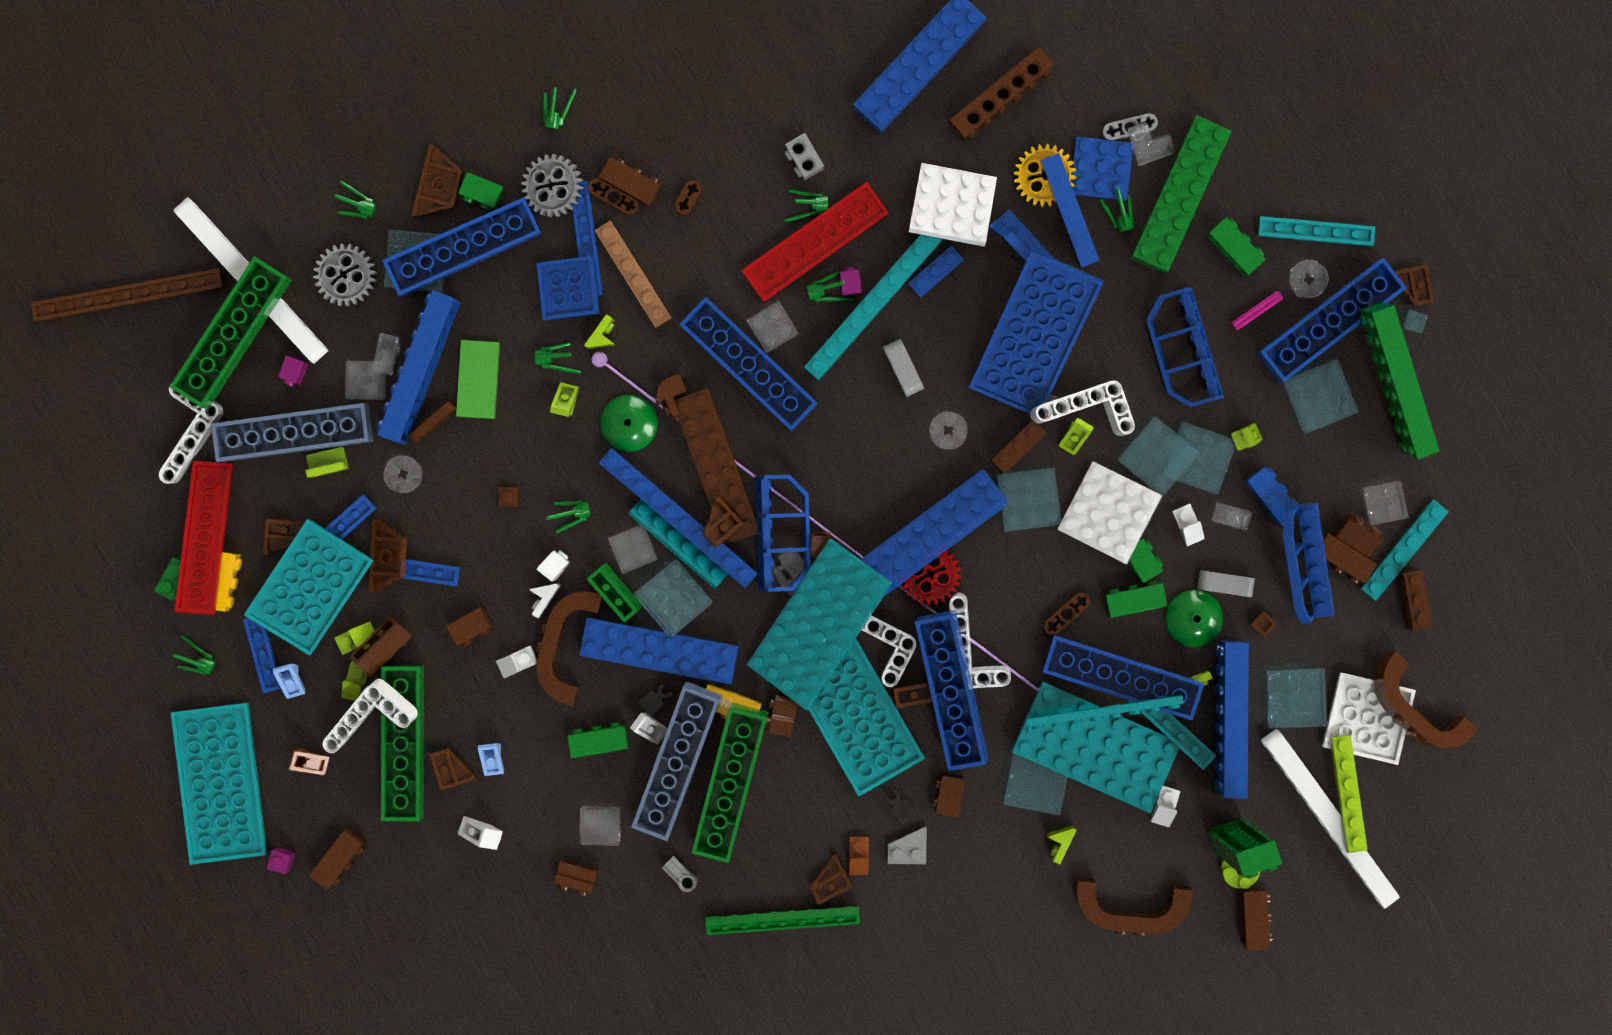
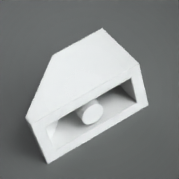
M555 550L540 564L537 570L550 581H555L570 564L567 560L568 556L561 550L559 552Z
M463 816L458 835L476 846L497 850L503 831L490 824L467 816Z

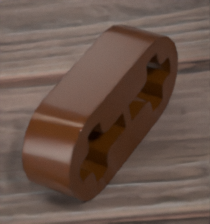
M690 180L685 184L675 203V209L680 215H688L694 208L702 192L699 182ZM697 185L696 189L698 192H693L691 197H689L690 190L688 187ZM688 199V210L684 209L683 211H681V207L679 206V204H683L685 200Z

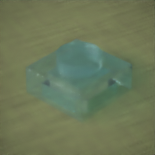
M1407 310L1402 329L1422 334L1428 315Z

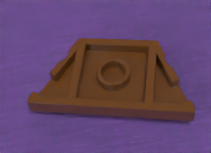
M429 144L411 214L413 217L450 210L455 207L463 171L432 144Z
M372 519L370 558L374 561L369 568L368 592L375 593L405 577L407 538L380 519Z

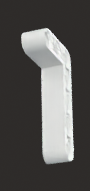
M1109 381L1033 408L1030 413L1031 419L1040 424L1103 402L1114 434L1124 436L1132 433L1135 428L1124 391L1118 381ZM1109 386L1114 390L1113 395L1108 392ZM1091 392L1096 394V401L1091 398ZM1074 397L1079 400L1078 407L1073 403ZM1057 403L1062 407L1061 413L1056 410ZM1115 404L1120 407L1119 413L1114 409ZM1039 409L1044 412L1045 416L1043 419L1038 415ZM1121 422L1126 425L1125 431L1121 429Z
M169 387V392L175 399L197 412L192 423L159 472V478L163 483L175 484L180 481L212 432L211 424L218 423L221 419L223 408L214 401L210 408L214 406L216 413L210 416L209 409L201 408L198 405L195 406L192 401L183 395H179ZM201 422L205 424L203 432H200L198 429ZM191 438L195 441L192 448L188 446V441ZM180 454L184 456L182 464H179L177 461ZM169 470L173 472V478L171 480L167 478V472Z
M963 593L953 594L949 607L950 611L956 610L957 618L960 617L965 620V624L959 627L961 636L967 641L963 645L968 659L967 663L973 688L1003 687L1008 685L1011 680V671L1008 667L1002 665L972 667L968 600ZM959 598L964 604L961 607H957L953 601ZM1004 672L1008 677L1005 680H1000L997 674ZM981 673L987 674L988 679L986 681L979 680L978 675Z
M871 615L862 631L895 647L881 675L883 684L893 687L900 680L916 648V640L911 635ZM869 622H878V629L870 631L868 629ZM894 630L896 632L895 638L893 640L886 639V631ZM906 638L913 641V645L909 649H905L902 646V642ZM900 655L904 658V663L897 666L893 663V660L896 656ZM887 673L895 674V680L892 683L885 681Z
M376 679L365 688L323 741V748L328 753L338 751L375 707L402 728L407 727L416 719L418 715L417 709L382 679Z

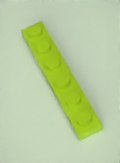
M1351 735L1330 737L1346 853L1368 851Z

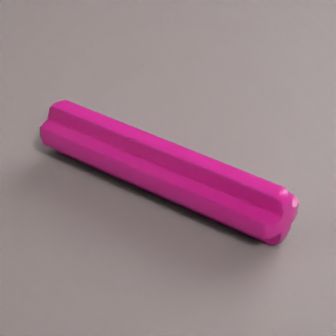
M1279 291L1274 292L1232 321L1234 329H1241L1283 299Z

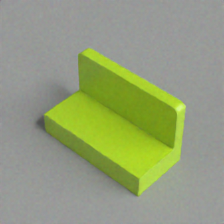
M343 447L306 456L309 470H306L307 478L349 469Z

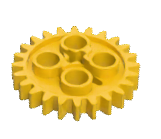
M1039 144L1038 150L1031 147V154L1026 151L1024 152L1026 155L1025 159L1019 157L1022 164L1015 165L1019 171L1014 172V175L1019 176V178L1015 179L1014 182L1020 183L1016 189L1023 190L1020 194L1021 197L1028 195L1027 202L1033 199L1034 206L1039 201L1041 207H1044L1045 202L1051 207L1052 201H1055L1048 179L1044 180L1042 177L1028 180V178L1042 176L1044 169L1040 160L1059 153L1072 187H1075L1071 180H1075L1077 177L1071 175V173L1075 172L1076 168H1070L1074 162H1067L1070 155L1066 154L1063 156L1064 149L1057 152L1056 145L1051 150L1049 144H1046L1045 149ZM1033 163L1039 165V169L1035 173L1029 171V167ZM1036 182L1042 183V189L1038 192L1032 190V186Z

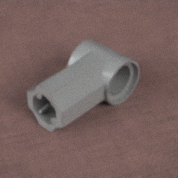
M675 856L662 867L679 885L682 891L690 892L696 887L697 877ZM684 878H690L693 881V885L686 887L683 883Z

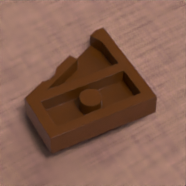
M1427 264L1394 271L1407 287L1402 292L1414 306L1435 302Z
M718 496L714 500L702 535L716 549L744 523Z
M267 517L265 519L263 555L290 546L305 521Z
M449 748L429 754L440 791L476 780V776Z
M837 854L831 857L810 887L818 905L853 887Z

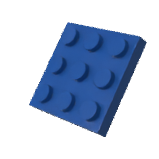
M1076 136L1073 156L1074 164L1072 165V168H1076V171L1071 173V175L1077 177L1075 180H1071L1075 187H1072L1076 196L1118 200L1116 187H1119L1122 200L1127 201L1134 143Z
M594 256L536 263L542 320L547 321L600 314Z

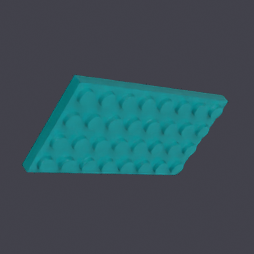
M829 539L747 665L802 708L808 710L892 585V582L836 541Z
M855 639L808 710L859 797L924 760L925 757L859 642Z
M1042 681L1011 752L1151 813L1179 747L1167 736L1122 716L1110 718L1109 715L1102 716L1101 720L1090 721V718L1082 719V723L1071 724V721H1065L1062 726L1052 727L1051 724H1045L1042 729L1032 730V727H1027V718L1099 707Z
M249 702L171 712L189 864L267 855Z

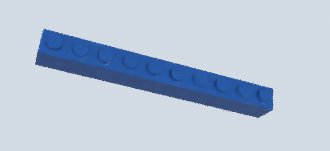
M611 448L601 459L599 464L744 588L758 574L756 570L724 543H721L715 549L702 535L705 527L614 449Z

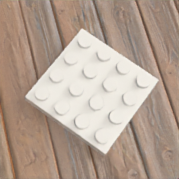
M921 163L909 232L985 247L997 177Z
M1092 462L1058 530L1127 565L1162 495Z
M1339 672L1321 747L1331 749L1330 737L1351 735L1354 755L1398 765L1406 730L1394 723L1392 717L1381 706L1376 696L1374 680ZM1399 686L1402 697L1412 706L1416 690Z

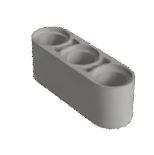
M901 339L884 346V352L906 397L923 390V384Z
M1200 570L1197 589L1252 597L1255 578Z

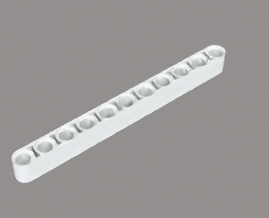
M187 197L173 211L238 281L249 265V262L202 210ZM280 298L269 317L300 351L315 364L328 352V349L284 300Z
M1276 728L1262 738L1261 742L1380 906L1385 909L1400 898L1367 851L1346 853L1341 815L1280 731Z

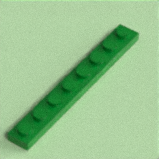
M847 906L844 908L808 909L804 911L791 910L788 912L713 916L705 918L707 935L852 925L860 924L859 906Z

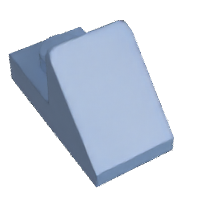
M288 664L273 669V673L287 699L305 694V687L298 675L299 666L296 664Z
M501 744L478 745L484 776L504 774Z

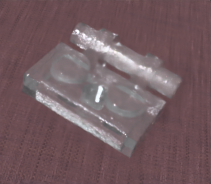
M784 552L778 557L782 564L777 567L774 563L773 568H771L772 576L776 577L781 584L780 587H789L804 569V561L798 552ZM784 569H786L792 577L788 581L781 573V571H783ZM786 591V593L788 594V596L792 595V594L795 592V591Z

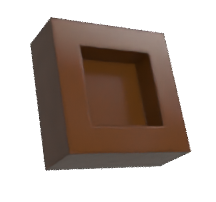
M499 487V506L519 507V487Z
M1262 610L1249 625L1265 638L1277 623Z

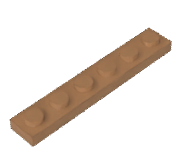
M611 220L594 230L654 327L658 328L672 319Z

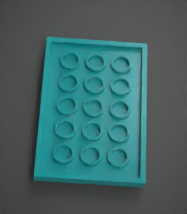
M308 518L244 616L310 656L374 560Z

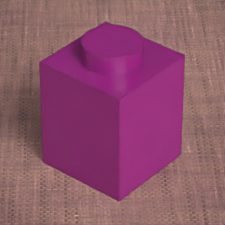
M854 267L843 268V272H840V281H845V284L841 285L842 297L861 295L859 270H855Z
M286 356L278 377L284 379L282 383L293 387L294 384L301 385L308 363Z
M279 847L273 849L267 869L282 874L291 871L296 852Z

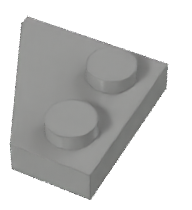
M923 826L917 831L888 843V864H926L927 827Z

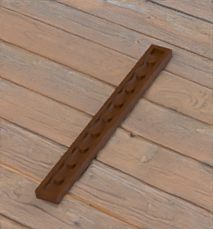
M217 268L31 302L34 321L40 322L224 288L221 269Z

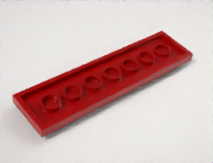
M866 182L741 271L762 301L765 302L886 217L889 212Z
M193 461L175 603L176 613L216 614L233 471L232 463Z

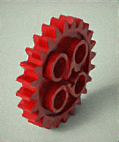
M946 550L936 558L940 561L939 566L932 567L928 564L922 568L923 572L921 575H913L903 582L906 585L902 587V590H909L907 597L913 595V602L920 599V605L927 601L928 607L931 602H934L935 606H937L938 600L945 604V597L951 599L950 592L957 593L954 586L960 587V583L956 580L962 577L956 574L961 571V568L955 567L959 561H952L954 554L948 556V550ZM943 567L946 568V570L935 573ZM930 571L931 574L935 573L933 577L934 579H931L930 577L925 578L927 576V572ZM945 575L949 581L946 584H941L938 578ZM922 578H925V579L922 580L920 583H918V584L915 583L916 580H920V579H922ZM929 584L932 589L926 593L921 590V586Z

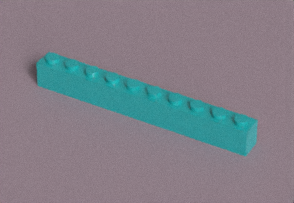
M920 235L805 365L804 369L819 381L943 239Z

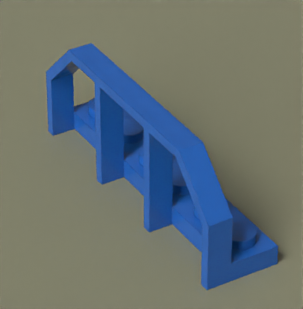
M1010 209L988 227L989 232L994 230L1017 252L1013 257L1015 260L1021 256L1026 262L1031 249L1054 259Z
M1192 287L1159 296L1146 321L1168 395L1190 407L1224 398ZM1179 295L1180 303L1186 311L1184 314L1185 321L1190 327L1158 337L1153 320L1164 299ZM1191 331L1190 338L1193 343L1195 342L1197 349L1195 350V355L1198 361L1167 370L1159 341ZM1201 364L1200 372L1202 378L1206 380V393L1209 398L1193 402L1173 390L1169 374Z
M791 475L755 476L759 591H794L811 568L809 493ZM769 479H786L802 495V513L770 514L772 502L769 499V491L771 490V481ZM802 517L803 547L772 549L773 539L770 537V529H772L771 518ZM804 552V569L789 587H773L774 577L772 576L771 568H773L774 560L771 553Z
M1318 502L1289 505L1283 515V540L1294 610L1300 623L1305 624L1311 623L1316 617L1334 616L1335 612ZM1297 510L1302 542L1294 541V514ZM1302 548H1304L1308 574L1300 576L1297 555ZM1308 581L1313 612H1307L1303 599L1302 589Z

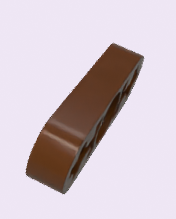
M594 178L589 182L588 190L596 198L629 216H633L639 211L637 200L599 178ZM601 183L600 187L606 191L604 198L601 197L603 192L599 190L593 192V184ZM617 192L619 194L618 201L610 202L608 199L609 194ZM623 196L626 197L624 199L626 203L634 202V210L630 209L627 211V207L624 204H621V207L618 206L622 202Z
M451 401L446 403L417 427L408 438L414 445L417 444L457 410Z
M1081 592L1076 593L1044 621V631L1049 635L1058 634L1089 607V596ZM1078 597H1085V605H1078L1076 609L1079 611L1076 613L1075 609L1069 606V604L1072 602L1075 605L1078 603ZM1065 608H1069L1072 611V616L1069 619H1063L1061 616V612ZM1056 615H1058V618H1059L1061 621H1063L1064 624L1061 625V623L1059 622L1058 624L1055 625V628H1056L1055 631H1053V630H1048V629H1047V628H1049L1048 623H1049V622H1052V623L1056 622L1057 619L1054 618V617H1055Z

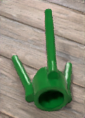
M553 88L550 111L547 110V93H543L542 122H544V127L559 129V125L563 126L564 118L577 92L576 89H573L561 117H559V113L554 112L557 88Z
M339 181L340 185L363 200L356 202L335 194V198L357 206V211L360 212L338 211V214L367 219V217L372 218L376 209V203H373V199L366 197L343 181Z
M1116 187L1122 216L1117 217V221L1104 200L1100 198L1099 201L1111 220L1114 229L1118 228L1120 233L1133 229L1134 220L1130 194L1127 197L1128 214H1126L1120 188Z
M789 189V193L813 197L812 200L795 199L794 202L812 204V209H816V211L786 218L784 222L821 215L823 211L828 210V196Z
M839 272L830 274L818 281L811 282V285H807L810 300L815 299L816 303L821 301H854L855 299L853 297H821L825 295L824 290L845 284V281L824 286L821 284L839 275Z
M570 342L550 347H541V350H535L536 365H542V369L550 368L576 374L581 373L580 370L549 364L552 363L553 358L571 356V353L552 354L551 352L552 350L570 346Z
M582 500L554 502L555 506L574 507L571 511L546 516V520L573 514L575 518L579 517L555 532L564 531L582 521H587V517L591 516L588 502H583Z
M181 635L180 638L202 654L204 658L200 657L198 661L174 653L172 654L173 657L196 665V668L184 665H177V668L210 675L216 661L212 660L213 655L206 653L190 639Z

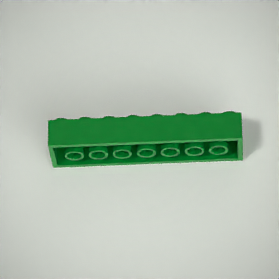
M1198 115L1193 118L1130 256L1131 260L1162 274H1166L1169 271L1232 132L1231 130Z
M254 256L177 374L170 388L201 408L209 409L292 280Z
M1380 302L1360 310V322L1367 332L1365 338L1373 351L1371 352L1372 360L1374 363H1377V376L1384 386L1382 392L1390 405L1388 406V411L1395 421L1394 430L1400 437L1401 442H1399L1401 451L1415 459H1421L1439 452L1395 306Z
M385 665L381 667V679L417 709L418 715L412 723L402 728L381 712V821H421L424 818V665Z
M731 703L692 854L729 863L769 712Z
M1243 818L1206 830L1214 853L1243 877L1253 878L1259 875L1258 872L1264 870L1270 872L1278 869V865L1283 864L1275 841Z

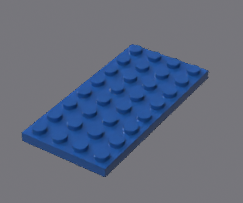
M1031 249L969 388L1028 414L1031 413L1033 408L1047 403L1104 280ZM1039 409V411H1038V415H1039V417H1040V415H1041V413H1042V410H1041V409Z

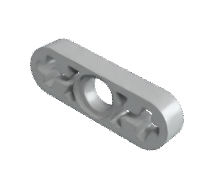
M1148 113L1111 122L1103 128L1102 136L1105 140L1116 141L1152 132L1157 127L1158 120L1155 115ZM1146 118L1149 121H1153L1150 126L1151 128H1148V125H1143L1139 131V124L1144 123ZM1128 122L1133 123L1135 126V131L1132 133L1127 132L1124 128ZM1118 125H1121L1120 129L1123 135H1120L1119 131L1114 133L1113 137H1111V135L1107 134L1106 132L1109 130V127H1111L1112 130L1119 129Z

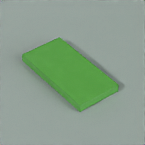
M461 340L456 417L495 419L500 353L499 342Z

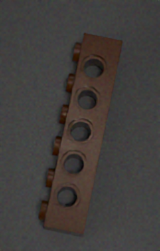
M1039 46L952 117L949 124L963 141L967 137L970 140L978 133L977 129L982 125L986 127L993 121L992 117L995 114L1001 115L1008 109L1006 105L1011 101L1013 103L1017 102L1023 96L1021 94L1023 91L1033 89L1038 84L1036 81L1040 77L1044 79L1051 74V68L1054 63ZM1035 67L1037 74H1029L1027 68ZM1012 80H1021L1022 86L1015 87ZM999 91H1004L1007 93L1008 97L1006 99H1000L997 93ZM989 103L992 105L993 110L987 112L983 109L982 105ZM968 116H976L978 122L971 124L968 121Z

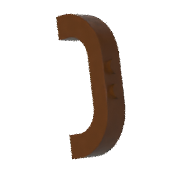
M580 591L561 599L552 609L547 623L544 622L541 633L544 634L543 640L539 641L536 652H539L537 676L542 688L551 698L569 706L575 705L579 686L566 683L558 677L554 667L556 654L565 621L572 612L576 610L600 612L603 598L598 592Z
M1396 651L1386 653L1377 667L1374 685L1378 701L1383 709L1392 717V721L1402 726L1409 737L1429 748H1455L1467 743L1476 734L1478 729L1466 717L1454 718L1443 731L1434 728L1401 695L1399 689L1400 677L1410 664Z
M1075 878V896L1083 914L1096 926L1115 931L1116 934L1125 935L1126 932H1134V935L1146 936V933L1159 934L1170 931L1186 918L1192 905L1193 890L1190 887L1171 886L1169 903L1158 914L1109 912L1102 909L1097 903V882L1091 879Z

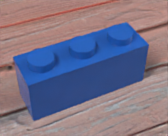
M1261 467L1244 482L1279 527H1283L1285 509L1289 505H1297L1298 503L1294 498L1290 499L1286 494L1288 492L1287 488L1282 483L1279 484L1276 481V474L1271 468ZM1298 510L1295 512L1294 518L1298 515Z

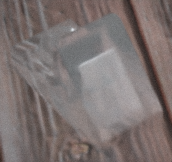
M380 333L372 368L373 371L393 374L396 356L400 354V337Z
M1217 502L1211 521L1246 531L1252 512Z

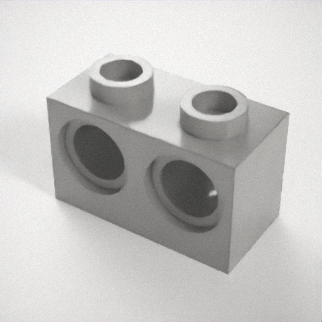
M805 133L785 144L786 150L784 153L789 161L793 160L795 163L794 170L799 178L802 176L805 181L824 170L821 159ZM801 145L804 148L803 152L800 154L794 153V146ZM805 162H811L813 168L807 171L803 169L802 165Z

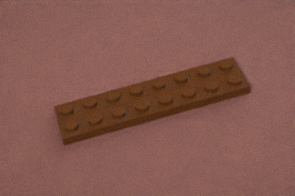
M709 388L674 400L680 413L678 420L711 509L714 500L719 496L744 523L724 541V544L727 545L757 534L756 516Z

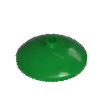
M621 395L611 400L604 408L600 419V427L605 440L612 447L624 452H634L643 449L653 440L657 432L658 419L652 405L642 397ZM626 419L631 420L630 426H625L624 422Z
M1187 590L1179 593L1170 601L1165 613V624L1169 634L1178 643L1188 647H1200L1210 643L1217 637L1222 628L1223 613L1217 600L1209 593L1201 590ZM1196 615L1199 616V621L1197 623L1193 621V618Z

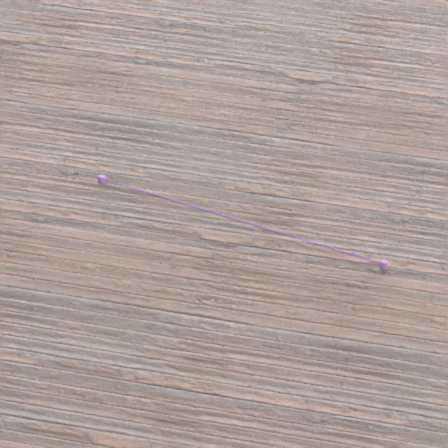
M595 352L592 355V363L596 367H608L656 403L654 398L607 364L608 359L603 352ZM735 460L740 468L755 478L756 475ZM771 487L772 492H774L776 495L782 498L785 502H787L797 511L802 513V510L800 508H798L796 505H794L792 502H790L788 499H786L784 496H782L780 493H778ZM809 516V520H811L825 532H830ZM830 532V535L833 538H835L837 541L843 544L846 548H848L858 557H860L861 559L863 558L861 554H859L857 551H855L853 548H851L849 545H847L845 542H843L841 539H839L837 536ZM923 602V606H925L934 614L937 613L935 610H933L931 607H928L927 604ZM970 637V641L972 643H974L976 646H978L980 649H982L984 652H986L1000 664L1008 667L1012 673H1014L1016 676L1022 679L1033 689L1038 691V688L1036 686H1034L1032 683H1030L1028 680H1026L1024 677H1022L1020 674H1018L1016 671H1014L1012 668H1010L1008 665H1006L1004 662H1002L1000 659H998L996 656H994L992 653H990L988 650H986L983 646H981L979 643H977Z

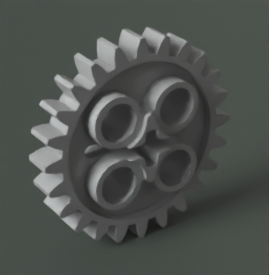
M546 154L545 160L538 157V164L532 161L533 168H526L529 175L523 174L527 181L521 182L522 185L526 186L522 192L528 194L525 196V199L527 201L531 200L528 206L534 207V212L540 211V215L545 216L547 213L548 217H552L553 213L555 216L560 217V211L563 214H567L566 208L573 210L571 204H578L576 197H582L578 190L584 189L579 186L583 179L577 178L581 172L574 171L577 166L575 164L570 165L571 160H565V157L561 155L558 158L555 154L551 158ZM562 170L563 176L557 179V172ZM544 173L545 179L542 183H539V176ZM568 181L567 185H555L552 186V189L546 187L551 186L553 183L562 184ZM541 186H542V187H546V188H542V189L537 190V187H541ZM562 189H566V196L564 198L560 197ZM547 192L548 199L543 202L542 195Z
M340 244V249L333 245L332 252L326 249L327 256L320 254L323 260L322 262L316 261L320 267L313 269L318 272V275L313 276V278L319 280L315 286L322 287L318 292L320 294L326 293L324 299L327 300L331 297L330 303L334 304L337 301L338 305L342 306L343 302H345L346 306H350V301L357 305L358 298L364 301V294L370 296L367 290L368 288L374 289L370 284L377 281L372 278V275L377 274V272L371 270L375 267V264L369 263L372 258L370 256L365 257L366 251L363 250L359 253L360 248L357 246L353 250L351 244H348L347 249L344 244ZM350 257L352 262L349 266L345 267L344 259ZM331 268H335L336 274L334 277L329 278L328 271ZM344 271L347 272V279L343 278ZM357 273H362L363 278L360 282H355L354 280ZM338 280L333 286L331 285L333 281ZM341 284H346L347 286L344 293L339 292Z

